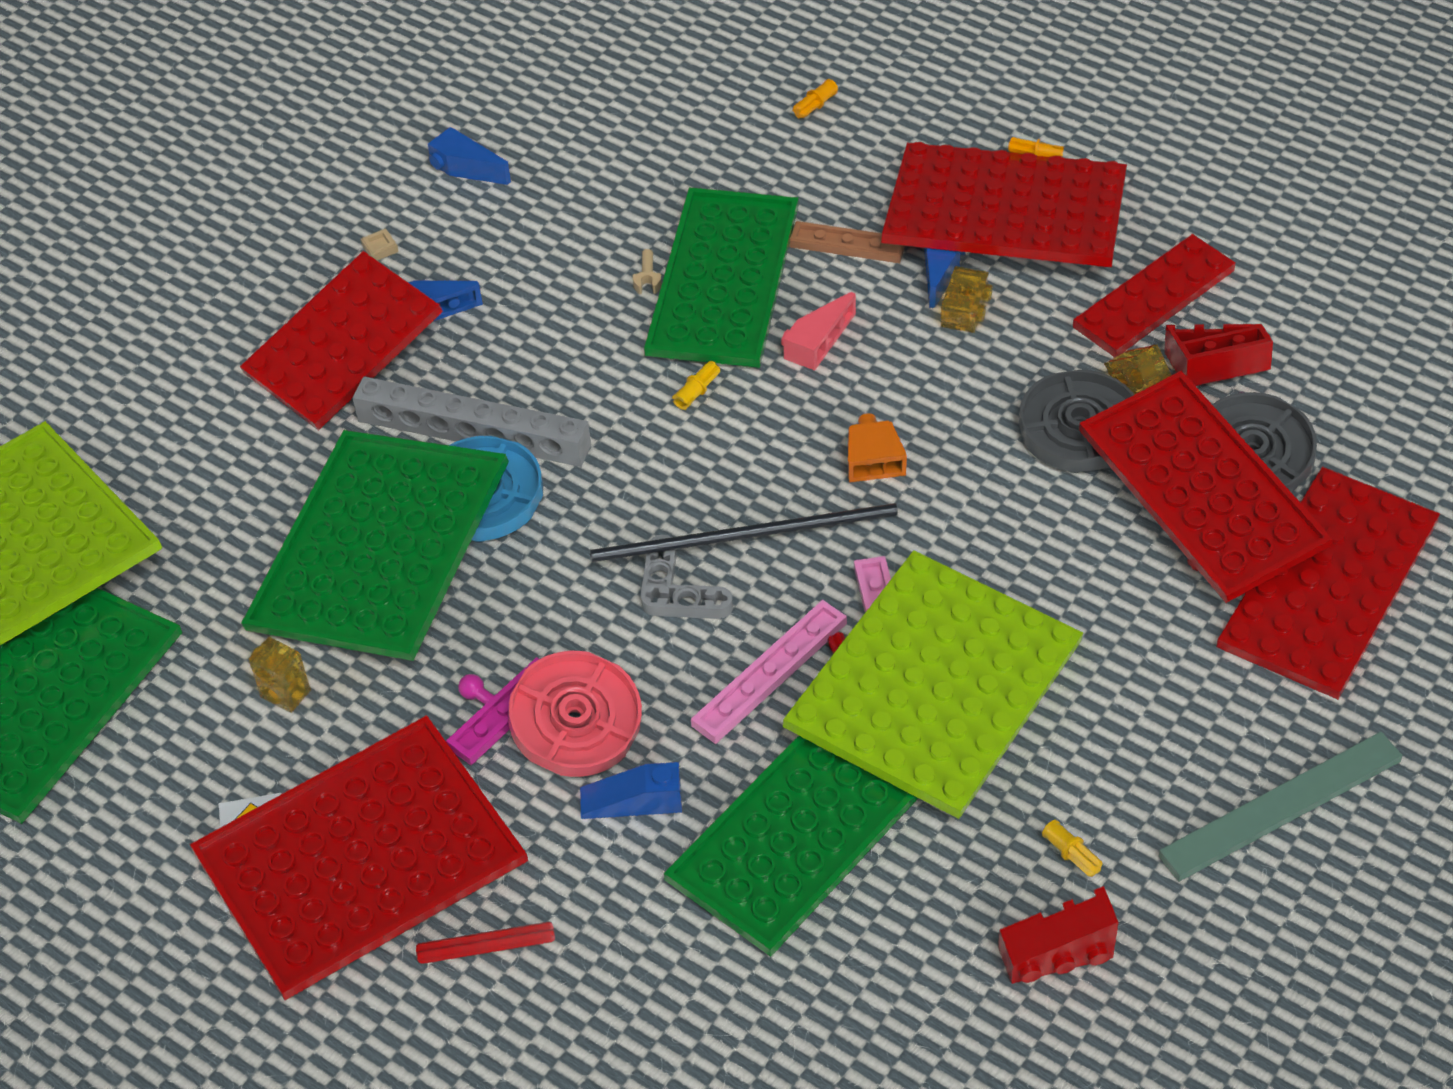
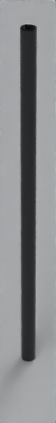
M896 503L592 549L590 550L591 562L890 517L898 515Z

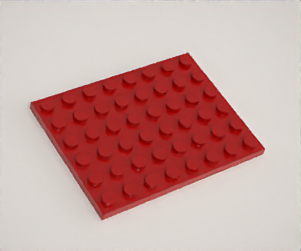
M907 142L884 223L881 243L1112 268L1127 164H1120L1116 161H1091L1087 158L1070 159L1057 155L1044 157L1036 156L1033 153L1020 154L1010 153L1005 150L989 151L976 147L959 148L951 145L939 146L923 142Z
M427 715L189 844L198 862L284 1001L528 861L527 853Z

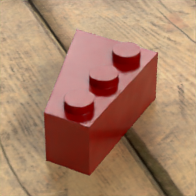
M1194 324V329H1175V325H1166L1164 353L1176 373L1182 371L1195 386L1271 370L1273 340L1262 324H1223V329H1204V324Z
M1104 886L1094 890L1095 897L1075 905L1073 899L1062 903L1064 910L1044 918L1040 912L999 930L998 949L1011 984L1021 981L1030 983L1036 981L1041 976L1052 973L1065 974L1071 972L1076 967L1088 964L1094 966L1101 965L1113 958L1119 922Z

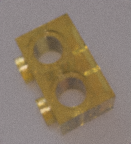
M1158 344L1127 350L1104 363L1109 375L1125 384L1134 395L1171 376Z
M268 637L260 646L253 650L248 660L261 698L292 713L311 691L300 652L271 637Z

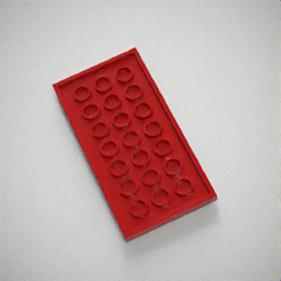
M1182 371L1079 423L1081 434L1225 603L1332 545L1333 538Z
M1322 466L1302 499L1301 504L1333 538L1332 545L1246 592L1219 636L1216 647L1339 700L1437 525L1440 513Z

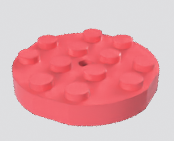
M562 651L547 655L525 669L510 695L509 728L518 749L530 762L561 776H590L612 768L625 758L640 730L642 705L635 683L619 665L586 651ZM572 712H577L581 716L571 717L569 716V714Z

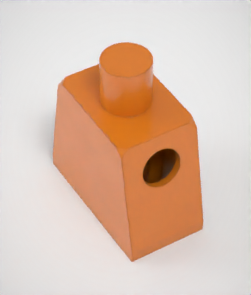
M871 413L861 415L858 419L859 424L849 427V483L906 476L907 455L893 423L890 421L877 422L876 416Z

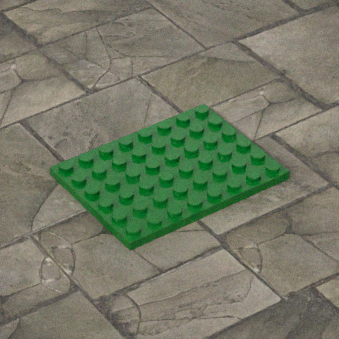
M343 430L243 618L242 626L246 631L414 661L509 463L506 454Z
M96 588L0 645V814L20 824L27 819L182 634L179 624Z

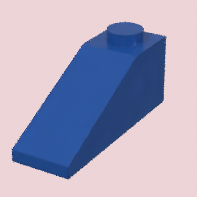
M449 127L427 144L431 165L449 176L504 185L511 183L508 161L452 127Z
M924 248L929 308L937 306L960 267V255H965L966 252Z
M414 280L408 282L440 305L443 312L434 321L483 305L478 281Z
M679 762L644 764L580 787L581 819L682 813Z

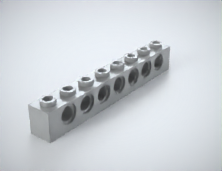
M363 377L353 396L358 422L451 441H459L474 436H494L518 442L526 447L535 458L582 467L591 447L589 424L585 420L369 377Z

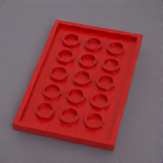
M362 251L254 352L240 368L245 375L319 431L353 398L363 377L374 378L443 311L434 300Z

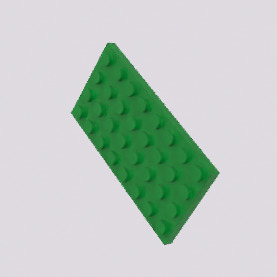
M689 187L644 346L645 356L698 362L714 361L717 364L760 368L789 249L790 237L799 207L798 197Z
M798 736L664 872V879L771 957L918 798Z

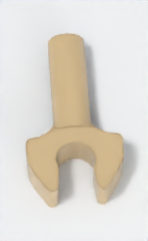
M650 249L642 251V272L633 274V286L638 294H642V286L646 283L652 284L653 294H656L662 286L661 274L653 272V251Z

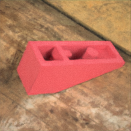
M849 292L797 319L791 329H787L781 339L784 359L815 371L855 316L856 294Z

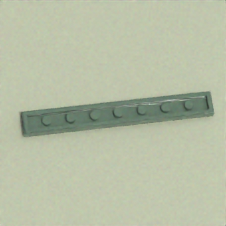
M1379 732L1160 849L1158 857L1177 881L1180 882L1400 763L1403 755L1382 732Z

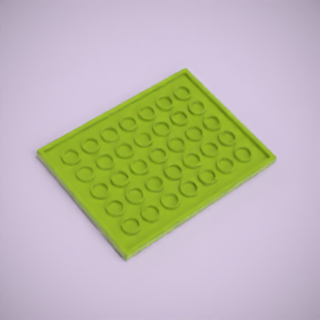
M46 421L0 446V645L163 549L159 539Z
M913 550L784 717L783 727L960 819L1082 641L1083 632Z

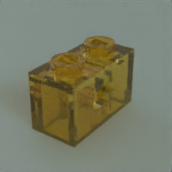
M954 267L941 306V327L975 333L978 322H983L985 318L986 305L984 303L985 301L990 302L993 285L988 284L989 272Z

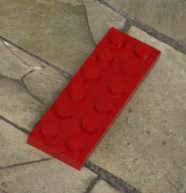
M1191 234L1074 318L1073 328L1114 358H1117L1234 272L1236 262L1194 234Z

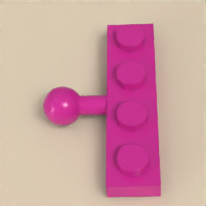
M536 657L495 696L484 688V682L478 675L467 674L459 681L458 690L462 697L468 700L478 699L484 704L479 711L446 740L453 752L469 765L475 763L510 730L508 721L510 695L525 669L539 660V658Z

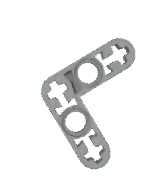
M657 535L653 537L651 540H658L671 537L668 535ZM676 549L664 551V560L659 559L658 552L646 554L641 589L642 609L645 613L652 616L709 619L725 618L732 613V594L724 587L673 584L677 558ZM661 570L667 573V576L662 579L651 577V574L655 571ZM654 597H659L657 602H652ZM669 597L673 598V604H669ZM683 597H692L696 600L689 606L679 604V600ZM701 599H705V605H701ZM717 600H723L721 605H715Z

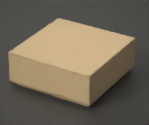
M386 228L361 238L362 246L367 254L377 261L399 252L396 242Z

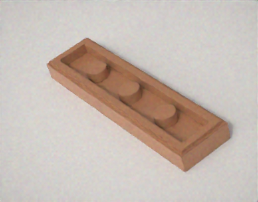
M800 221L795 222L790 237L791 248L893 263L901 262L905 249L903 245L881 243L882 233Z

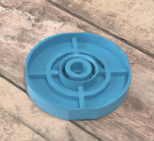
M474 436L449 445L506 454L509 460L472 541L482 542L506 536L521 528L532 518L543 497L544 488L539 463L526 447L518 442L494 436Z

